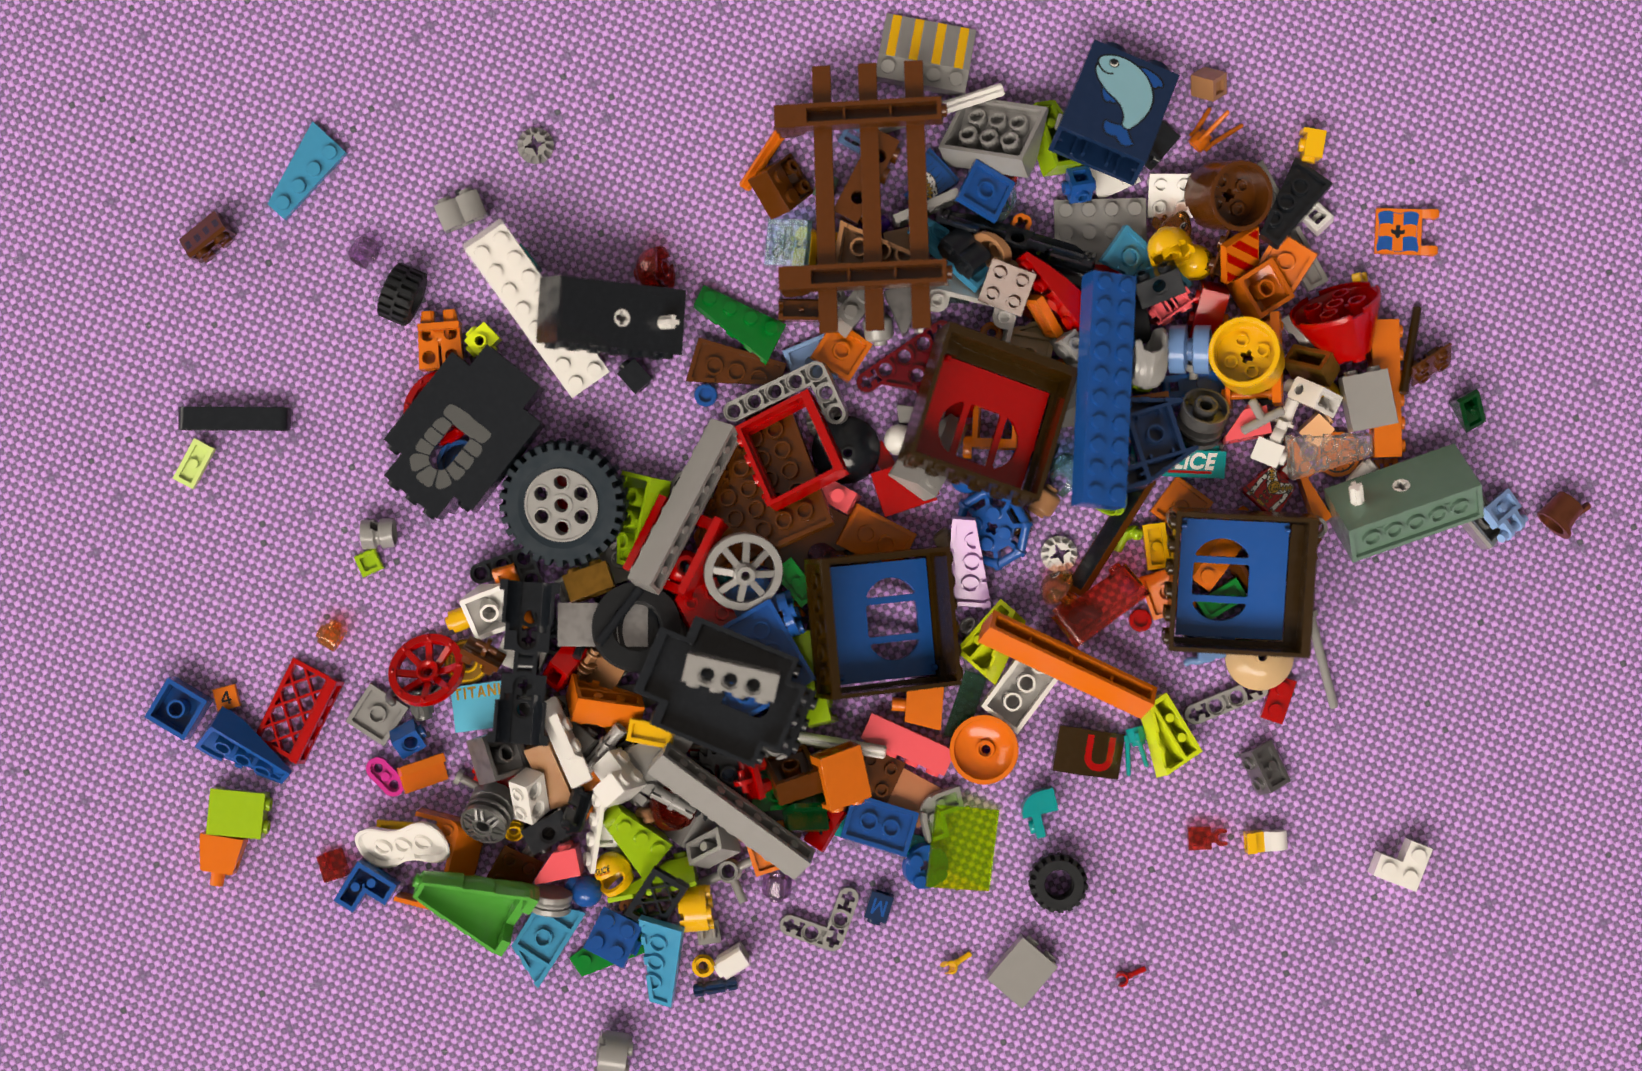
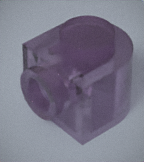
M359 237L350 247L348 256L354 264L366 269L370 262H376L380 251L377 250L379 243L367 237Z

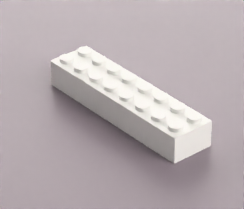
M501 218L462 244L468 256L572 398L610 372L598 354L587 353V351L582 350L566 351L564 348L546 349L544 348L545 344L536 343L539 289L542 276Z

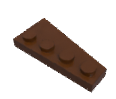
M698 338L686 382L765 385L783 376L787 363L769 359L767 365H765L753 353Z

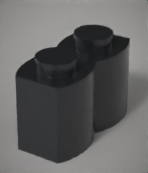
M957 227L944 236L937 247L942 258L953 263L956 271L968 279L985 268L992 258L989 250L983 244L976 241L969 231Z

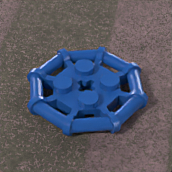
M981 490V492H976L968 498L959 501L957 516L967 517V512L972 514V517L976 518L981 550L991 551L994 555V558L982 555L984 565L999 571L1007 564L1027 554L1026 546L1033 522L1029 520L1023 507L1010 504L1011 500L1005 498L1001 501L1006 502V505L1002 507L997 506V504L993 503V498L989 496L990 493ZM985 499L986 505L982 508L976 509L973 506L980 500ZM1011 508L1014 510L1020 522H1016V520L1014 519L1010 511ZM990 522L992 525H997L998 528L995 529L996 534L989 530ZM1017 528H1021L1017 543L1014 540V532L1017 531ZM1010 546L1013 551L1002 557L1001 550Z

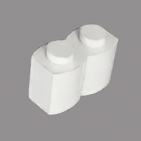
M738 942L716 956L714 969L720 978L724 977L728 980L749 967L752 960L742 942Z

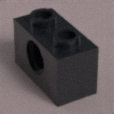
M1174 260L1162 261L1148 270L1142 269L1137 271L1135 275H1132L1136 276V297L1142 309L1186 293L1182 277ZM1156 280H1162L1158 285H1153Z
M563 807L550 810L533 825L526 823L520 826V832L533 855L537 853L542 855L551 850V846L555 843L560 842L562 844L572 838V834H565L567 830L561 828L562 824L560 822L565 812ZM546 827H551L555 830V833L547 837L543 835L542 830Z

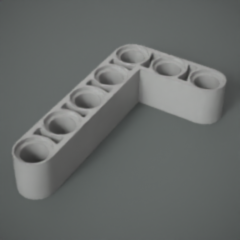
M818 361L810 362L728 402L723 409L726 419L739 422L812 387L820 407L830 423H844L849 416L848 408L829 367L825 363ZM817 365L821 366L823 374L819 378H815L812 374L813 368ZM796 375L802 378V384L799 388H795L792 385V379ZM775 385L780 386L782 391L778 398H774L771 393ZM826 386H829L833 392L829 399H825L822 396V390ZM755 395H758L761 399V404L757 408H754L751 404V399ZM734 405L740 408V415L737 418L731 415V408ZM835 407H839L842 410V417L839 420H835L832 417V410Z

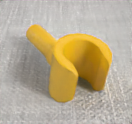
M968 951L954 961H943L940 967L949 965V971L944 974H955L958 970V965L970 958L972 954Z

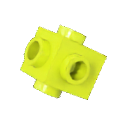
M485 322L478 327L473 326L465 334L467 338L464 340L468 345L465 349L474 358L479 355L486 345L491 346L497 351L496 346L502 341ZM484 339V343L479 345L480 340Z

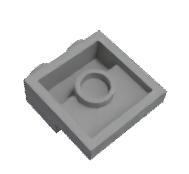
M1076 329L1065 332L1060 337L1049 341L1053 346L1055 354L1061 357L1065 364L1078 368L1079 333Z

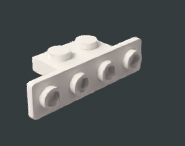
M554 696L545 701L547 703L545 729L571 788H577L592 780L593 777L581 752V744L573 734L572 724L565 716L558 698Z
M593 792L592 804L594 807L593 812L589 814V824L591 827L590 832L586 834V844L588 847L587 852L583 854V864L587 866L590 874H595L599 848L617 847L616 841L603 824L604 812L607 808H605L595 792Z

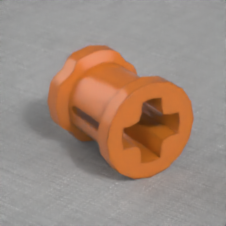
M1024 213L1015 215L1010 222V225L1015 226L1020 219L1021 223H1026L1024 226L1026 230H1030L1032 225L1031 218Z

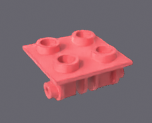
M1185 285L1186 293L1168 299L1171 305L1165 300L1150 307V310L1147 311L1151 318L1149 320L1150 324L1158 326L1160 324L1162 326L1167 325L1174 319L1173 315L1179 311L1184 313L1193 306L1192 302L1197 300L1196 297L1188 296L1191 292Z

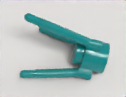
M1143 725L1126 729L1127 735L1124 736L1127 776L1131 775L1130 743H1132V747L1138 746L1144 766H1149L1143 744L1146 743Z

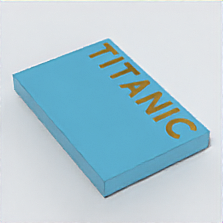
M501 680L464 685L456 689L451 695L455 733L493 728L495 699H500ZM518 705V707H517V712H518L519 715H520V710H519V705Z

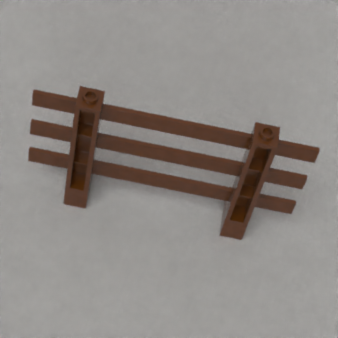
M923 60L904 61L905 98L878 99L877 63L858 64L859 100L832 102L831 66L826 65L812 66L813 103L774 105V128L780 138L798 137L805 134V132L814 131L817 265L778 267L779 291L784 297L803 296L810 292H818L819 333H838L837 291L865 290L866 331L885 330L883 289L911 288L912 329L931 328L930 287L949 286L948 279H953L952 265H948L947 259H929L925 125L943 124V117H947L948 112L947 103H943L941 96L924 97ZM906 126L910 260L883 262L879 128ZM860 129L864 263L836 264L833 130Z

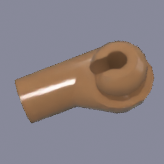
M641 806L636 809V817L643 818L644 824H650L655 821L653 809Z

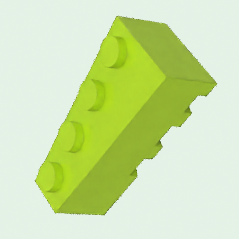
M810 630L798 636H792L814 674ZM815 681L806 685L807 688L816 691ZM819 699L815 710H809L806 717L810 720L809 728L839 722L837 714L832 715L831 712L833 700Z

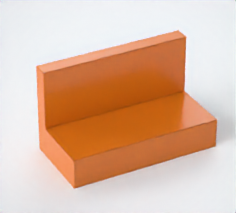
M438 753L396 768L405 794L449 779L444 762H446L444 753Z

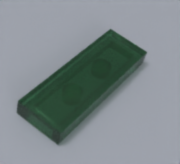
M968 670L964 671L962 685L959 686L943 735L952 738L953 733L962 722L974 717L987 679L985 676Z

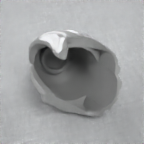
M1164 328L1154 330L1151 339L1145 346H1143L1140 339L1136 340V348H1133L1132 384L1139 388L1151 389L1158 387L1165 379L1169 354L1168 335Z

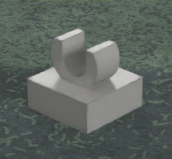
M718 918L714 919L715 929L697 931L699 946L722 942Z

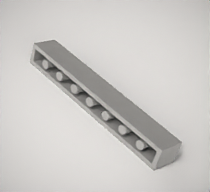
M711 418L708 425L704 428L702 437L694 447L692 456L687 465L684 466L682 475L672 489L671 496L666 505L663 506L661 515L652 527L651 534L645 545L642 546L635 564L630 569L627 578L635 586L657 595L662 591L738 445L736 437L738 433L734 425Z
M669 742L652 759L647 773L655 780L660 781L673 793L682 797L692 807L697 808L711 821L723 827L729 834L734 835L748 848L753 849L766 861L779 868L784 874L795 880L811 864L815 853L813 848Z

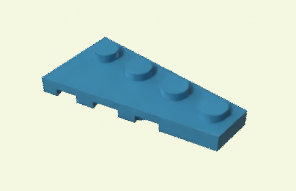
M312 121L272 194L268 205L284 220H287L348 153Z

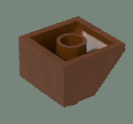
M805 744L799 746L796 755L791 753L790 757L776 760V757L773 756L764 757L766 762L765 770L768 779L771 781L773 794L780 806L823 792L818 767L811 763V754Z

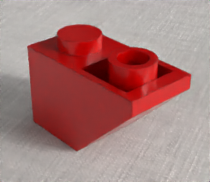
M562 646L550 660L542 676H547L546 683L557 692L569 685L572 673L577 674L578 666L587 656L589 647L585 648L582 658L577 660L572 657L576 646Z

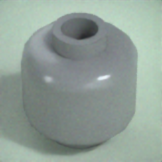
M884 312L885 330L866 331L864 319L862 324L865 340L874 343V346L886 345L887 340L894 336L892 318Z

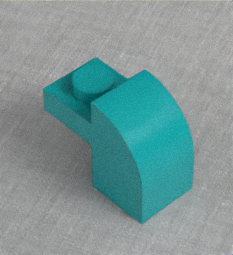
M1047 786L1031 791L1026 795L1021 804V817L1023 819L1031 817V820L1028 821L1031 834L1035 833L1037 839L1046 837L1041 814L1059 810L1053 787Z

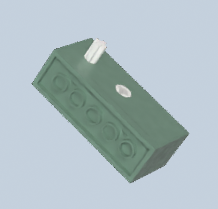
M1455 443L1324 489L1326 507L1332 516L1328 521L1352 562L1484 517L1482 484Z

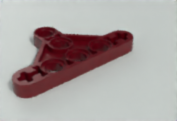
M945 320L935 322L931 325V328L925 329L923 333L916 335L865 370L857 378L858 389L861 392L869 393L881 385L912 390L918 394L921 381H913L911 379V372L914 369H920L924 374L934 342L927 332L931 331L933 335L937 332L938 325L942 327L948 322ZM921 337L927 338L930 342V346L926 350H920L917 347V340ZM902 350L908 351L911 355V359L907 363H902L898 360V353ZM883 363H888L892 367V373L888 376H883L879 372V366ZM875 369L876 375L882 381L878 383L877 379L871 382V388L868 389L867 386L862 387L860 385L863 382L862 377L865 376L867 379L872 377L873 374L870 371Z

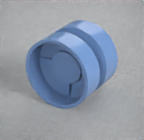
M1187 325L1170 326L1168 338V366L1170 374H1186L1188 361H1192L1194 374H1210L1211 365L1208 350L1212 339L1211 325H1195L1192 338H1189Z

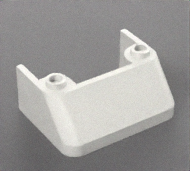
M954 274L953 279H948L949 286L930 287L932 312L945 310L950 297L993 307L978 301L982 287L974 293ZM994 307L993 323L998 328L1003 329L1001 340L1010 343L1016 315ZM915 329L914 333H923V329Z

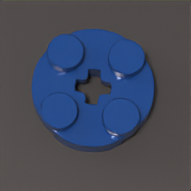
M786 590L777 594L778 607L782 610L783 620L790 635L794 637L805 633V627L802 620H800L803 619L799 607L793 604L794 598L791 591Z
M922 842L914 845L908 851L909 855L902 862V872L905 879L917 889L931 888L943 881L947 876V857L939 847L931 843ZM924 861L929 863L928 868L925 870L920 869L924 865Z

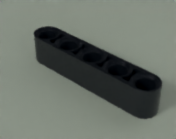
M178 407V430L291 431V408Z

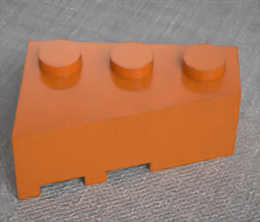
M572 673L565 695L572 722L593 724L600 727H613L617 722L628 730L630 718L642 719L645 710L642 695L615 686L611 690L599 686V681L593 680L592 683L578 679L579 675Z

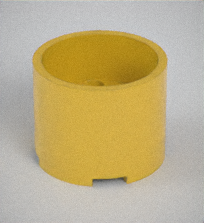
M1252 317L1231 319L1216 330L1209 344L1208 355L1213 371L1221 382L1235 393L1252 395L1266 391L1278 382L1284 371L1285 356L1282 345L1271 327L1259 319ZM1251 354L1253 360H1248L1246 363L1243 357H1248Z

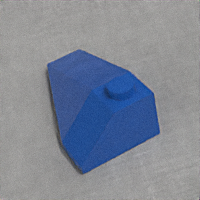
M223 706L195 745V748L216 760L222 761L225 758L235 762V767L240 769L243 766L249 767L254 770L256 775L280 784L292 772L241 717Z

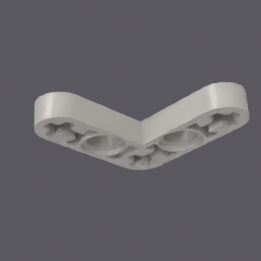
M851 886L843 887L839 891L827 926L789 913L781 918L780 929L785 935L829 951H836L843 945L858 903V892ZM848 891H851L852 896L855 898L848 902L847 908H852L850 912L845 908L838 907V904L844 905L845 898L842 895L847 894ZM839 912L845 913L847 916L846 923L842 925L834 921V916ZM790 919H793L794 924L800 926V922L805 923L802 927L801 935L796 934L798 932L797 928L792 927L790 930H787L786 925L783 924L784 921L788 922ZM831 925L836 929L844 930L843 933L838 931L837 940H839V943H834L833 946L829 945V940H827V937H832L834 929H830ZM807 927H816L818 935L815 938H808L805 935Z

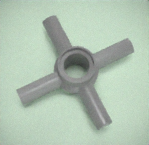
M748 857L738 862L735 859L728 858L719 864L717 872L698 880L697 884L711 885L720 880L730 883L739 904H742L748 900L739 879L742 875V870L752 866L751 859ZM728 864L732 865L735 869L733 877H728L725 874V867Z

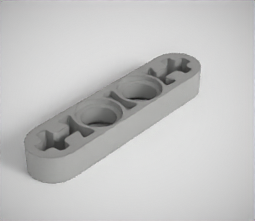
M1237 684L1187 705L1183 711V716L1190 724H1200L1259 700L1267 695L1268 690L1260 691V694L1251 692L1249 693L1251 698L1248 699L1243 686ZM1235 690H1239L1243 696L1239 703H1233L1230 699L1231 693ZM1213 699H1218L1221 702V709L1217 712H1212L1209 708V703ZM1204 703L1205 710L1209 715L1205 716V713L1202 712L1197 715L1198 719L1196 720L1192 717L1189 718L1188 715L1191 714L1190 709L1194 708V710L1199 711L1203 709L1201 704Z

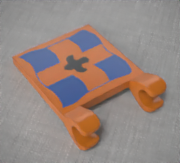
M1376 208L1374 254L1437 255L1438 247L1432 245L1421 246L1422 219L1436 220L1439 218V210Z

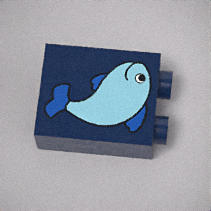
M1094 39L1048 150L1134 186L1147 162L1180 75L1169 71L1168 67L1160 61H1145L1128 54L1117 43H1102Z

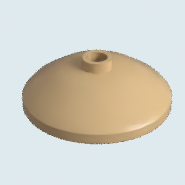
M1283 637L1282 640L1235 638L1236 640L1283 642ZM1226 654V657H1224L1230 676L1241 686L1257 691L1272 689L1281 684L1289 675L1294 658L1266 656L1263 661H1260L1258 656Z

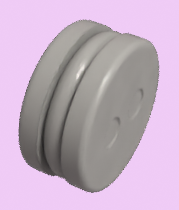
M538 885L540 897L539 902L532 911L533 913L545 917H563L571 912L573 894L570 890L557 885Z

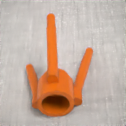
M1208 107L1194 130L1189 134L1191 138L1188 142L1197 152L1201 153L1203 150L1208 152L1211 147L1243 128L1244 125L1241 123L1210 142L1212 139L1210 134L1230 114V111L1226 110L1206 131L1204 129L1199 131L1212 110L1211 107Z

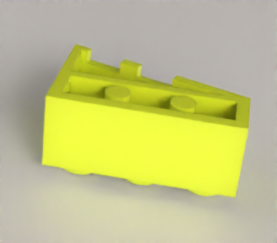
M1167 692L1156 695L1154 706L1141 720L1157 778L1171 774L1200 754L1202 749Z

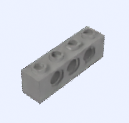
M689 650L681 681L686 682V685L689 687L700 688L701 685L709 687V691L722 694L723 691L731 692L732 696L745 699L748 696L755 698V702L768 704L769 702H774L781 671ZM711 668L714 671V676L712 678H705L701 670ZM727 673H733L736 675L737 681L729 684L725 681L724 676ZM755 678L760 682V687L751 689L747 681Z

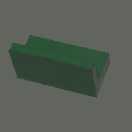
M795 803L782 810L784 828L790 832L829 830L828 810L822 808L821 803Z

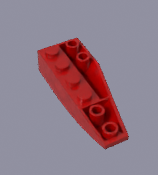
M1029 252L1018 257L1016 262L1020 268L1037 274L1032 288L1037 295H1043L1063 332L1076 329L1079 333L1081 291L1067 278Z

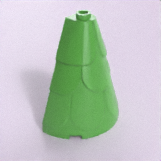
M423 870L421 874L417 873L412 882V887H415L413 898L438 917L447 920L462 933L470 936L487 950L501 957L511 943L514 925L522 913L531 914L540 897L539 886L534 884L464 875V873Z

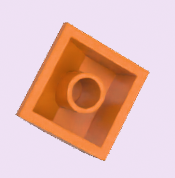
M1273 257L1226 285L1244 317L1262 319L1270 311L1276 310L1295 297Z

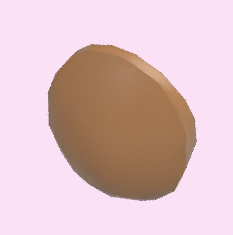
M980 231L974 235L975 240L983 244L992 255L987 267H990L993 258L1010 263L1012 252L1005 240L987 231Z

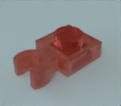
M1188 826L1187 848L1188 850H1211L1212 843L1226 846L1228 842L1219 841L1218 836L1221 833H1227V830L1225 828H1217L1214 832H1211V826Z

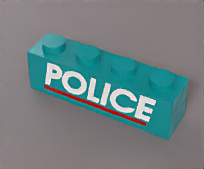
M1132 445L1130 465L1138 463ZM1220 445L1207 450H1197L1162 476L1225 479L1227 451L1220 449Z

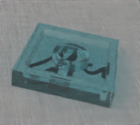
M768 219L764 265H809L812 221Z

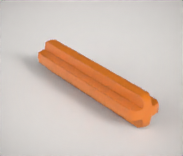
M774 130L740 181L739 185L744 190H751L752 186L748 180L767 166L785 139L780 138L776 130Z

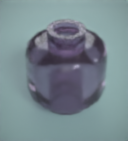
M781 870L763 875L762 893L771 902L780 903L791 895L792 878L784 874Z

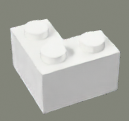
M622 748L609 750L591 767L601 781L592 790L605 808L630 801L647 785L642 773L635 768L630 761L629 755Z
M1405 838L1397 859L1375 851L1367 872L1417 892L1433 849Z

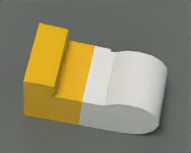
M1287 830L1243 831L1244 852L1248 855L1288 849Z

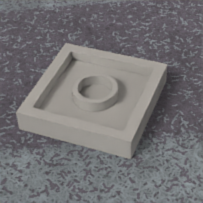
M370 683L345 722L382 746H385L390 739L389 731L398 727L410 707L395 697L396 705L393 707L389 706L385 701L386 692L375 684Z

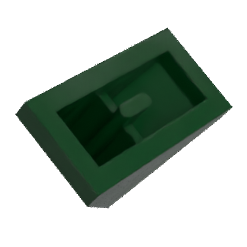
M1477 389L1467 391L1449 401L1451 408L1466 433L1486 422L1480 393Z

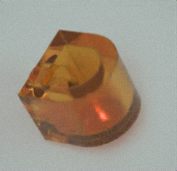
M331 619L329 623L322 625L317 631V643L334 652L341 644L347 631L342 628L343 624Z

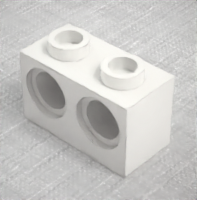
M525 767L508 781L515 819L533 825L550 811L544 773Z

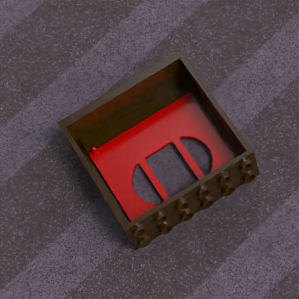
M948 322L936 332L897 460L904 462L903 466L916 469L918 467L924 469L927 475L946 477V481L952 484L959 485L963 483L968 485V489L981 492L983 490L990 493L989 496L992 498L1011 500L1010 504L1017 507H1024V505H1031V503L1040 501L1074 388L1078 368L954 322ZM962 402L963 406L950 449L946 451L939 437V423L942 415L950 406ZM971 405L999 415L984 466L956 455ZM1008 419L1015 429L1016 448L1007 463L1001 467L993 468L1005 423Z

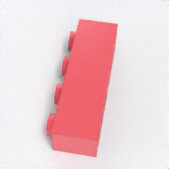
M873 712L870 713L860 735V738L864 740L863 742L886 746V755L895 759L897 755L906 759L904 763L915 768L921 765L927 768L926 773L938 777L939 774L945 776L951 762L949 746Z

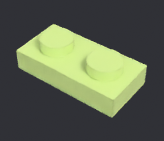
M194 438L173 479L191 489H195L216 449Z

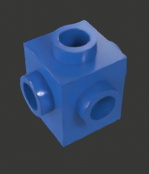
M1087 166L1067 168L1065 180L1061 183L1062 193L1067 196L1069 204L1091 201L1093 191L1096 190V181L1092 176L1090 168Z

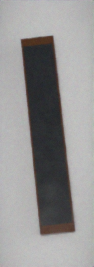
M1156 481L1144 489L1127 493L1128 498L1125 511L1121 515L1108 517L1065 586L1066 589L1084 599Z

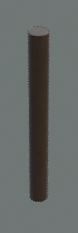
M1418 306L1412 308L1399 393L1404 395L1409 393L1411 367H1413L1422 308Z

